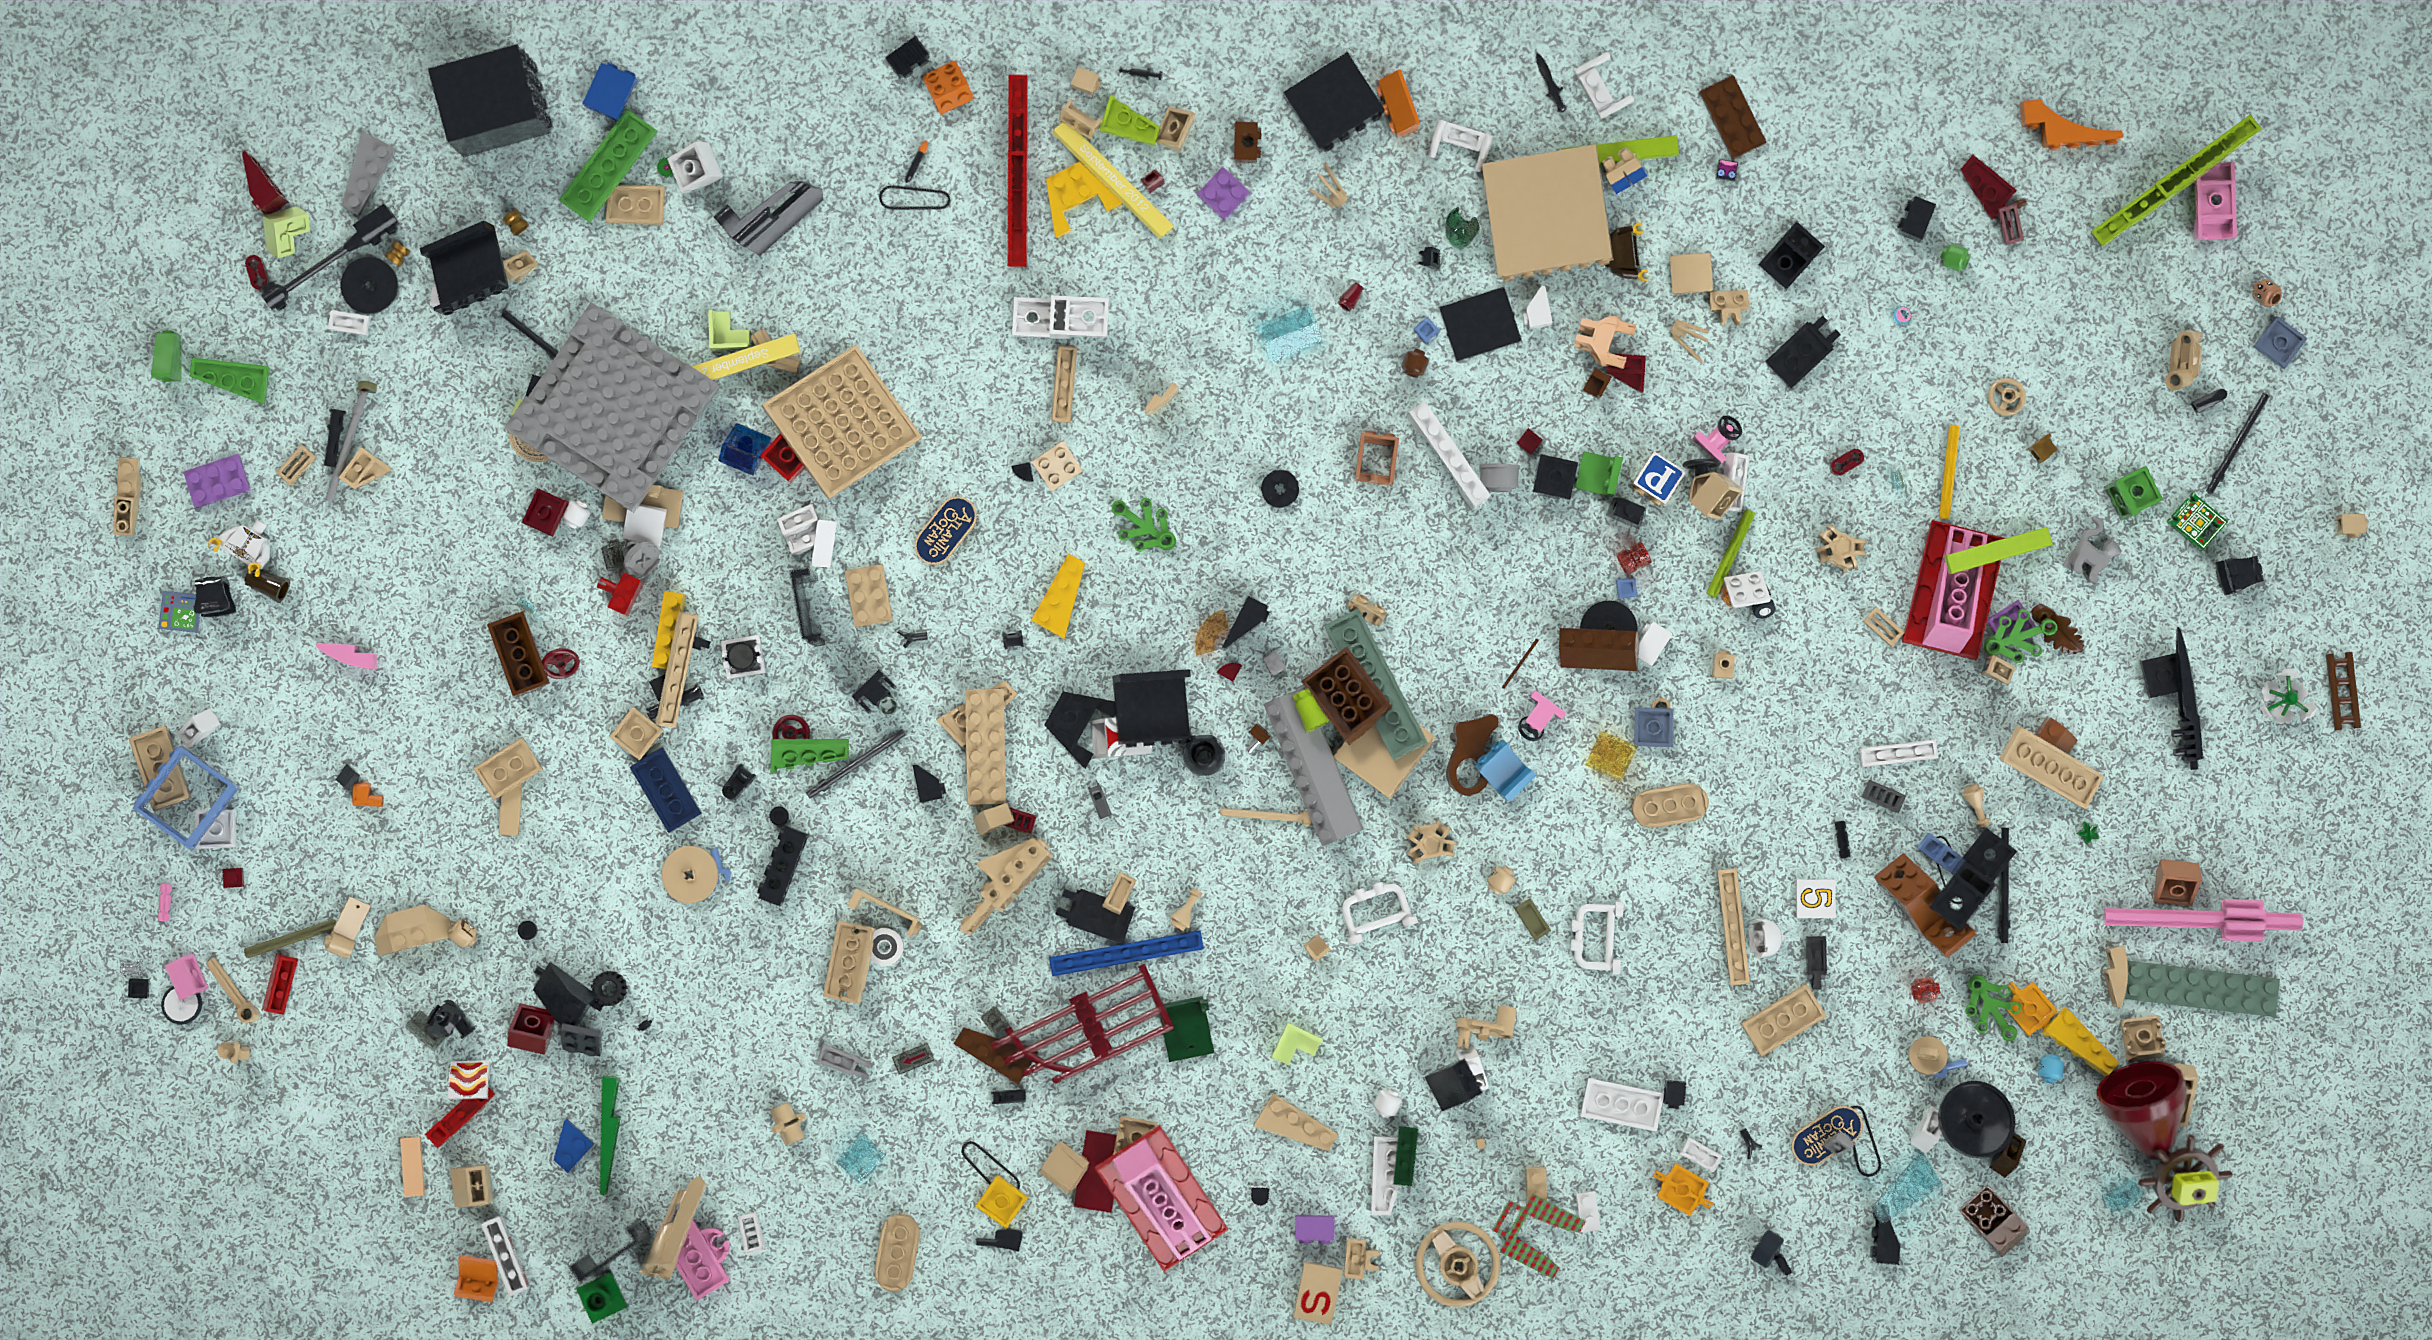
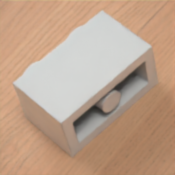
M1654 621L1650 625L1646 623L1641 631L1643 636L1639 640L1638 660L1649 667L1654 664L1673 635Z

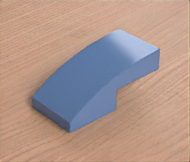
M1927 833L1917 847L1949 872H1952L1962 858L1931 833Z

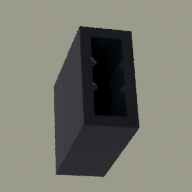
M1465 1058L1441 1067L1424 1077L1442 1111L1471 1101L1483 1093Z

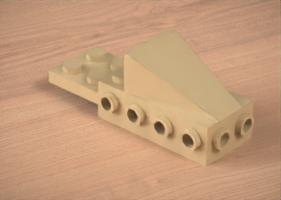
M1032 837L1028 841L979 861L976 865L993 881H988L981 888L983 892L980 895L985 901H980L974 907L975 912L971 916L967 915L961 921L962 926L959 929L971 936L995 909L1003 912L1054 857L1048 850L1050 846L1042 839Z

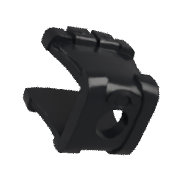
M2258 556L2241 559L2229 558L2225 559V561L2216 562L2218 583L2225 596L2241 592L2248 586L2264 581L2262 566L2258 563Z
M212 576L195 580L196 600L194 613L201 614V617L209 618L223 617L236 613V605L233 602L227 578L224 576Z

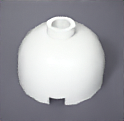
M1754 919L1750 924L1753 925L1752 931L1749 930L1748 932L1751 952H1755L1756 955L1754 956L1757 958L1770 957L1776 954L1784 941V935L1780 928L1771 920Z

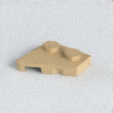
M361 447L339 476V479L353 489H356L390 472L392 468Z

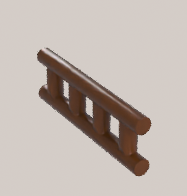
M2345 652V658L2334 659V654H2326L2334 731L2342 730V724L2353 723V729L2361 728L2353 652ZM2346 666L2347 677L2336 678L2335 667ZM2348 685L2350 696L2339 697L2337 686ZM2351 704L2352 715L2341 716L2340 705Z

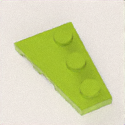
M1110 94L1100 132L1155 147L1160 126L1145 116L1139 115L1130 109L1128 105L1116 100Z

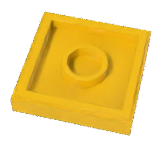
M997 1174L975 1207L1004 1228H1007L1029 1196Z

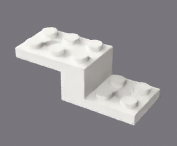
M1051 295V299L1014 297L1012 336L1070 339V336L1107 338L1109 298ZM1032 312L1038 315L1037 321L1033 323L1027 320L1028 314ZM1092 312L1094 314L1093 321L1086 322L1083 319L1084 314Z

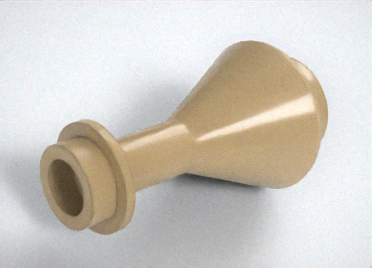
M1978 783L1964 787L1962 797L1975 809L1978 818L1975 824L1979 828L1990 825L1989 821L1991 819L1985 817L1982 808L1984 788L1979 787Z
M1195 888L1188 891L1191 895L1185 906L1170 915V919H1172L1170 924L1181 931H1184L1185 928H1190L1191 909L1198 898L1202 899L1201 895L1203 893Z

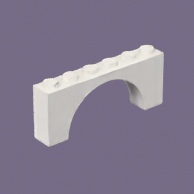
M1424 401L1409 411L1407 419L1416 432L1420 433L1443 461L1455 480L1462 498L1471 511L1486 502L1491 495L1427 403Z

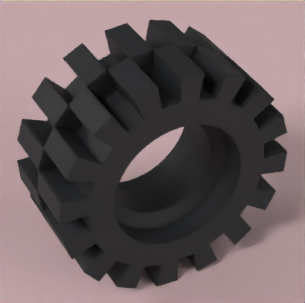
M602 972L592 981V991L597 994L595 1001L597 1000L600 1005H616L627 994L626 980L618 972ZM606 981H612L616 985V992L612 996H607L602 991V986Z

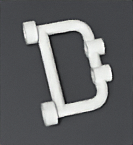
M1383 882L1372 885V890L1365 891V888L1353 891L1354 895L1344 901L1342 914L1350 935L1347 938L1349 946L1364 941L1361 933L1401 920L1404 927L1418 923L1417 917H1412L1405 893L1400 886L1396 884L1383 885ZM1390 891L1397 894L1403 912L1355 927L1349 909L1352 904Z
M1615 901V905L1585 904L1577 911L1576 920H1572L1571 932H1575V940L1571 939L1570 951H1574L1575 961L1581 968L1611 970L1613 975H1620L1621 959H1613L1615 917H1623V902ZM1586 912H1607L1605 962H1588L1582 958L1584 914Z

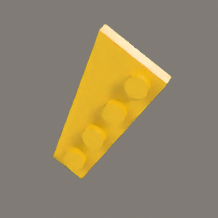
M1070 554L1067 555L1031 621L1063 639L1066 637L1085 562Z
M2066 1006L2057 1013L2042 1032L2046 1037L2050 1036L2059 1046L2069 1049L2075 1057H2081L2087 1065L2105 1077L2110 1075L2119 1064V1061Z

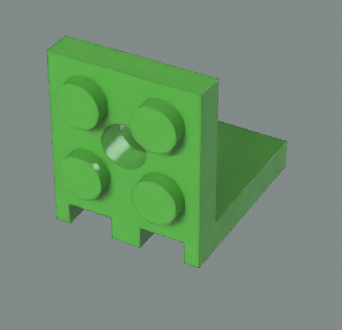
M2147 466L2104 486V489L2108 490L2112 498L2110 500L2112 505L2116 506L2121 516L2119 517L2120 520L2139 514L2140 511L2164 500ZM2134 486L2140 487L2142 491L2139 497L2134 496L2132 493Z

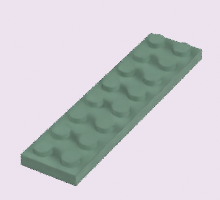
M1359 609L1324 625L1337 652L1339 653L1345 647H1348L1392 705L1375 723V726L1393 761L1428 744Z
M2127 961L2128 981L2124 999L2276 1017L2280 979Z

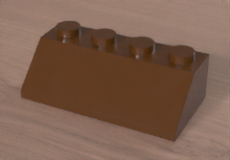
M524 611L487 624L513 697H520L550 683Z
M1560 628L1559 655L1561 668L1638 671L1640 633L1637 631Z

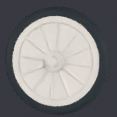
M172 986L165 992L162 998V1012L174 1024H188L195 1020L201 1012V995L197 993L186 999L179 1000L175 988Z

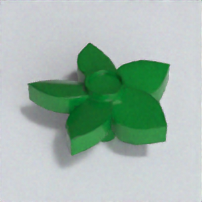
M2083 822L2084 830L2076 833L2084 837L2086 845L2092 839H2100L2099 835L2095 833L2098 824L2090 827L2087 822Z

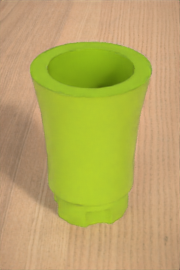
M1305 689L1292 696L1305 733L1316 730L1329 722V719L1323 713L1309 689Z

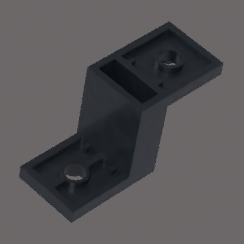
M1985 828L1952 872H1950L1952 877L1929 907L1961 931L1996 887L1995 879L2017 853V850L1988 828ZM1987 849L1995 851V857L1991 860L1986 859L1984 856ZM1954 898L1962 900V906L1958 909H1954L1951 906V901Z

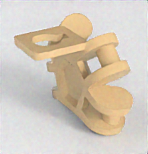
M1829 524L1825 532L1818 534L1827 543V545L1815 549L1816 553L1819 552L1821 557L1820 563L1828 562L1840 567L1842 573H1846L1850 568H1858L1855 556H1866V551H1864L1866 540L1855 539L1841 533ZM1832 534L1836 536L1833 540L1829 538ZM1830 548L1833 555L1828 556L1826 549ZM1849 557L1850 561L1845 562L1844 559Z
M1437 820L1434 824L1419 827L1413 825V831L1410 835L1407 834L1406 836L1407 839L1417 844L1406 852L1414 860V865L1431 857L1441 855L1455 856L1453 849L1457 842L1445 839L1451 827H1445L1441 824L1440 820ZM1436 830L1442 833L1441 837L1435 833ZM1421 833L1423 837L1418 841L1417 837ZM1444 843L1447 844V845H1446V850H1445V851H1442V850H1443V844H1444ZM1419 848H1420V850H1421L1422 853H1423L1422 856H1420V855L1418 854V852L1416 851V850H1418Z

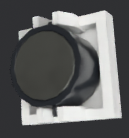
M760 635L721 641L723 665L726 669L727 679L766 673Z

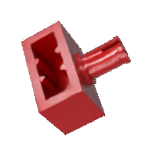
M624 572L617 584L601 577L599 581L605 583L606 586L598 583L597 588L612 594L607 607L629 616L644 581Z

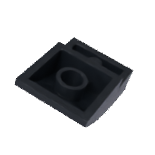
M1796 221L1758 265L1787 290L1825 246Z

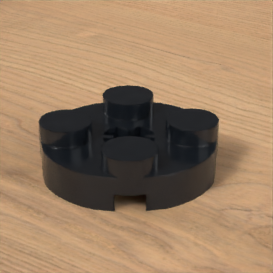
M1286 470L1272 471L1262 481L1261 492L1264 500L1274 508L1288 507L1298 497V480L1292 473ZM1283 484V488L1286 489V491L1284 493L1281 492V494H1277V489H1275V486Z
M452 1000L443 1001L445 1004L442 1006H435L427 1018L426 1023L429 1025L427 1031L435 1037H449L453 1033V1028L458 1020L463 1016L460 1006Z

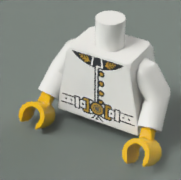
M256 520L252 528L245 525L236 526L225 531L217 538H211L208 542V547L212 544L216 545L213 548V552H218L221 545L222 549L248 564V574L252 570H256V577L260 575V569L270 559L269 540L261 535L267 525L259 520Z

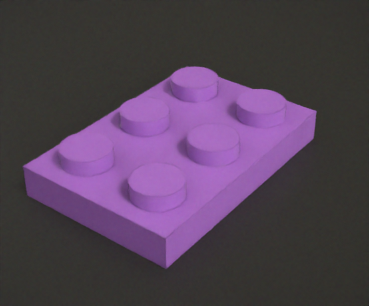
M240 454L183 471L194 508L203 507L251 491Z

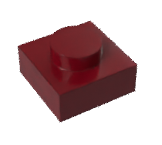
M243 868L222 869L223 888L244 887Z

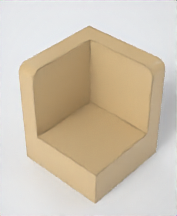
M1319 934L1303 946L1315 961H1318L1331 950Z

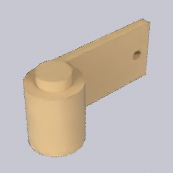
M349 896L331 934L327 935L324 939L323 946H325V951L348 959L355 945L354 939L371 905Z

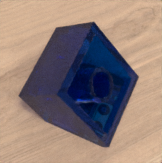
M736 423L722 444L718 461L754 476L763 460L760 455L766 450L772 437Z

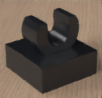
M1425 247V251H1419V255L1424 256V261L1418 262L1419 265L1431 269H1440L1439 249Z

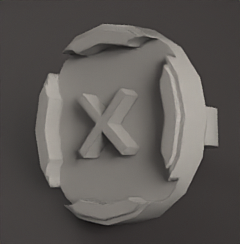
M630 541L624 547V568L633 577L646 576L655 570L659 564L660 551L651 542L638 543L637 541Z

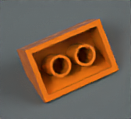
M1398 69L1378 80V87H1375L1378 97L1383 99L1385 116L1389 115L1391 121L1388 123L1392 134L1395 133L1396 138L1417 131L1420 125L1401 69Z

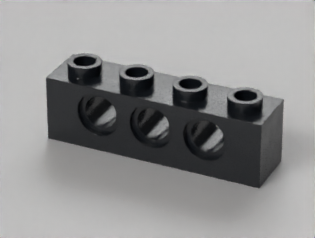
M785 826L784 829L781 828L777 838L780 842L778 847H774L771 853L772 863L767 865L764 872L766 879L764 883H760L757 893L760 894L758 899L777 906L783 905L809 834L789 826ZM787 842H791L794 846L791 853H787L784 850V845ZM780 860H784L787 864L784 871H780L777 868V863ZM773 878H777L780 881V886L777 889H773L770 885Z

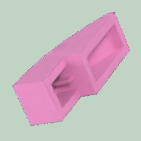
M316 643V647L335 660L360 668L377 670L378 655L359 653V646Z

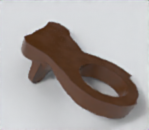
M1488 714L1482 718L1456 722L1453 726L1454 733H1450V738L1456 740L1446 770V778L1453 791L1464 796H1470L1481 792L1487 786L1488 781L1480 773V778L1474 786L1469 788L1463 787L1457 779V768L1465 759L1471 758L1477 762L1481 756L1487 754L1484 747L1499 723L1496 715Z

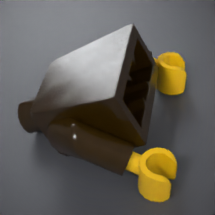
M1638 222L1633 227L1630 225L1616 228L1610 234L1613 260L1609 261V264L1605 265V267L1610 269L1612 274L1621 278L1638 279L1641 282L1647 281L1648 279L1642 278V273H1649V271L1646 269L1637 271L1640 270L1637 236L1641 235L1644 230L1638 231L1636 227L1641 226L1642 223Z

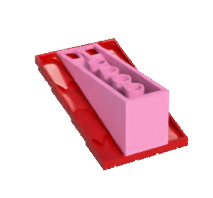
M1935 520L1930 522L1902 643L1949 653L1975 661L1978 659L2001 560L1949 575L1944 556L2005 539L2004 537Z
M1158 1125L1152 1131H1149L1121 1149L1103 1163L1095 1166L1096 1171L1163 1272L1229 1230L1161 1125Z

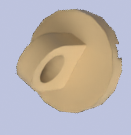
M1931 1036L1921 1037L1911 1045L1909 1061L1918 1073L1934 1075L1946 1066L1948 1060L1947 1049L1939 1039Z

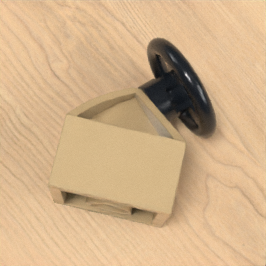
M1702 458L1683 462L1682 466L1684 468L1695 469V478L1690 490V503L1705 516L1720 520L1743 492V489L1726 475L1716 472L1710 473V468L1721 464L1719 459Z

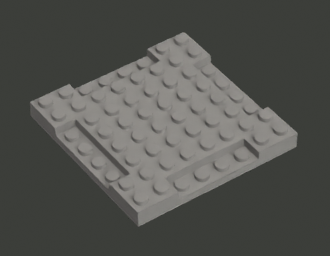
M590 302L570 331V336L530 395L523 399L504 429L632 513H635L720 386L712 379L687 363L685 364Z

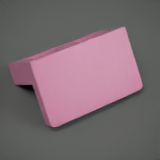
M194 953L165 965L179 1000L209 989Z

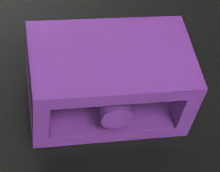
M1295 1215V1240H1299V1243L1309 1244L1311 1240H1318L1319 1244H1330V1241H1334V1215Z

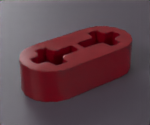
M250 255L245 261L246 270L252 287L261 291V288L270 282L263 259L257 255ZM254 259L257 262H259V264L256 265L258 271H256L254 267L250 266V264L253 263ZM257 275H259L261 279L265 280V282L262 283L261 287L260 285L256 284V282H258Z
M1859 449L1848 451L1830 463V472L1835 476L1847 473L1863 463L1864 454ZM1851 453L1859 454L1858 462L1855 460L1850 463L1848 462V459L1852 457ZM1836 462L1838 464L1845 462L1846 465L1841 468L1842 472L1834 470Z

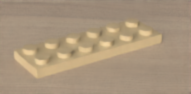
M1004 688L965 689L967 805L1005 804Z
M2018 725L1999 758L2000 761L2083 809H2087L2104 775Z

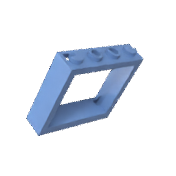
M179 746L169 754V757H171L169 761L159 767L157 777L155 779L152 778L145 786L147 790L143 795L140 794L136 798L135 806L132 809L188 849H194L240 786L184 746ZM184 755L227 785L226 789L189 838L145 808Z

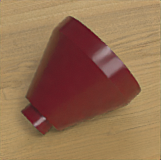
M2145 1061L2126 1065L2106 1076L2099 1083L2096 1091L2102 1113L2139 1152L2145 1154L2146 1158L2160 1160L2155 1155V1150L2161 1149L2166 1155L2170 1154L2176 1142L2187 1097V1087L2181 1070L2166 1062Z

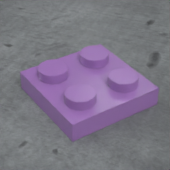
M1222 166L1197 193V196L1225 221L1250 194V191Z

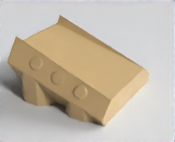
M2158 1015L2120 1021L2127 1061L2158 1059L2165 1056L2166 1042L2161 1034L2162 1025Z
M1121 1116L1114 1154L1149 1131H1152L1158 1126V1123Z
M1059 1141L1039 1173L1069 1195L1087 1171L1089 1162L1086 1157L1078 1155L1070 1146Z

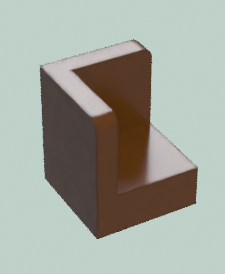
M1595 368L1583 391L1600 399L1612 377Z

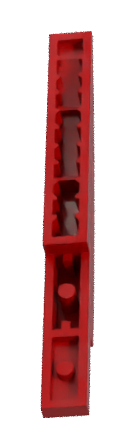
M1008 75V267H1027L1028 75Z

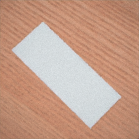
M818 519L811 566L831 567L837 522Z

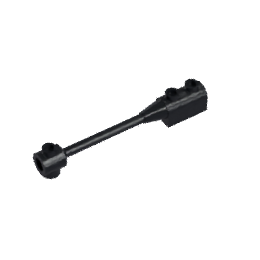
M382 204L353 224L357 232L342 247L285 286L275 284L274 281L267 283L261 288L263 292L261 294L262 298L272 310L275 308L277 311L283 310L287 306L285 301L289 299L288 292L345 253L372 244V246L378 245L382 242V235L387 233L390 236L398 231L396 227L399 224L398 220L386 204Z

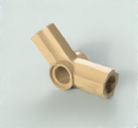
M765 329L759 330L750 336L755 346L771 341ZM791 355L772 363H766V365L797 374L802 358Z

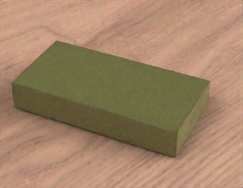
M1531 898L1514 908L1534 941L1551 931Z

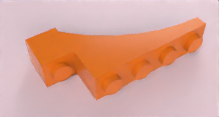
M2043 99L2023 101L2019 105L2022 127H2028V130H2033L2041 126L2043 148H2049L2051 151L2061 149L2060 146H2068V149H2074L2082 144H2087V147L2098 146V143L2115 145L2117 141L2123 138L2122 130L2093 129L2071 122L2043 104Z

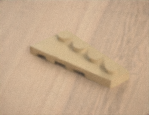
M1005 680L990 688H1004V707L1018 695ZM964 703L936 719L961 747L966 744Z
M1274 1093L1253 1127L1327 1151L1330 1150L1339 1135Z

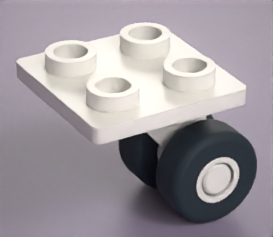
M1761 571L1724 578L1733 608L1752 605L1753 614L1759 619L1768 618L1775 613L1776 607L1774 601L1770 599L1771 592L1766 586Z

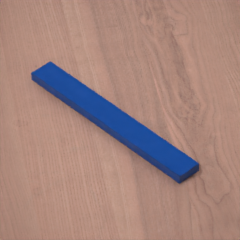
M1201 930L1049 957L1052 976L1202 950L1204 946Z

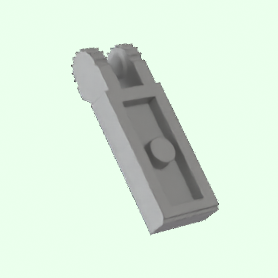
M823 1044L817 1059V1063L864 1079H868L869 1075L866 1072L855 1070L857 1064L859 1063L867 1068H872L874 1065L869 1061L860 1059L859 1056Z

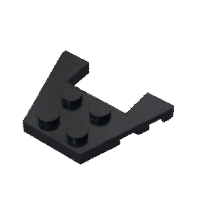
M1063 691L1044 725L1078 763L1086 769L1094 753L1077 745V742L1096 709L1112 718L1115 717V701Z

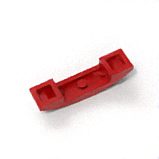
M488 1087V1099H463L424 1135L438 1149L475 1116L496 1094Z

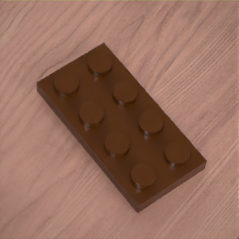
M1734 75L1699 91L1732 160L1767 143Z

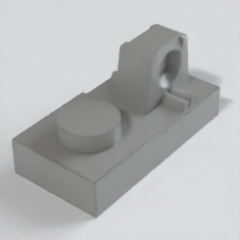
M1840 1132L1827 1139L1823 1147L1839 1157L1852 1150L1855 1143L1851 1141L1848 1135Z

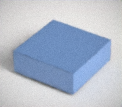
M1428 316L1413 329L1425 344L1440 332Z
M1635 577L1616 580L1618 599L1638 596Z

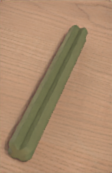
M332 919L244 949V954L246 958H251L332 931L336 921Z

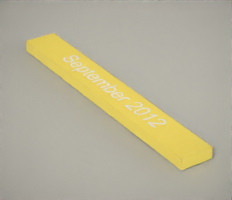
M1063 122L1053 130L1052 134L1159 239L1174 227L1078 131Z
M791 334L691 367L708 378L716 380L801 353L796 334Z

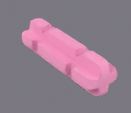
M163 883L160 885V892L162 893L159 895L158 910H160V913H158V920L169 921L170 913L168 911L171 905L170 892H172V885Z

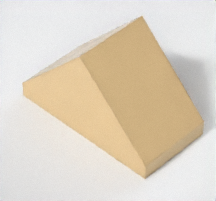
M1008 803L985 810L973 818L980 836L1015 821Z

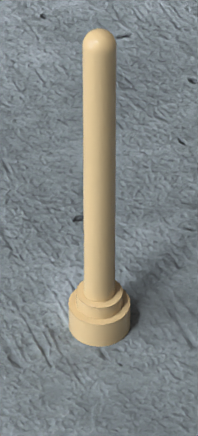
M1226 808L1220 810V815L1295 821L1300 822L1299 824H1303V826L1311 827V818L1308 811L1300 812V814Z

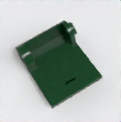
M1203 996L1164 1003V1007L1174 1026V1029L1164 1033L1169 1062L1213 1054L1214 1048L1206 1013L1207 1010H1210L1208 999H1203ZM1160 1016V1021H1161V1024H1162V1026H1163L1164 1023H1163V1021H1162V1019H1161V1016Z

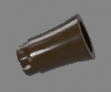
M256 570L246 574L244 579L246 586L268 596L277 603L284 600L290 587L289 578L276 576L260 570L258 577L255 576Z

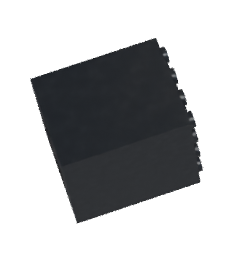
M518 44L427 68L447 143L462 157H468L552 133L550 128L553 127L551 117L546 112L548 104L541 94L543 86L541 80H538L536 73H538L537 64L533 62L532 57H529V54L524 49H521Z

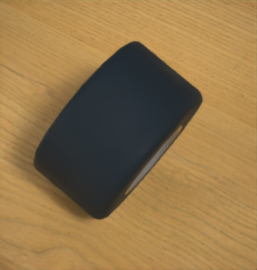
M1767 1230L1754 1249L1751 1259L1767 1268L1781 1248L1784 1239L1773 1231Z

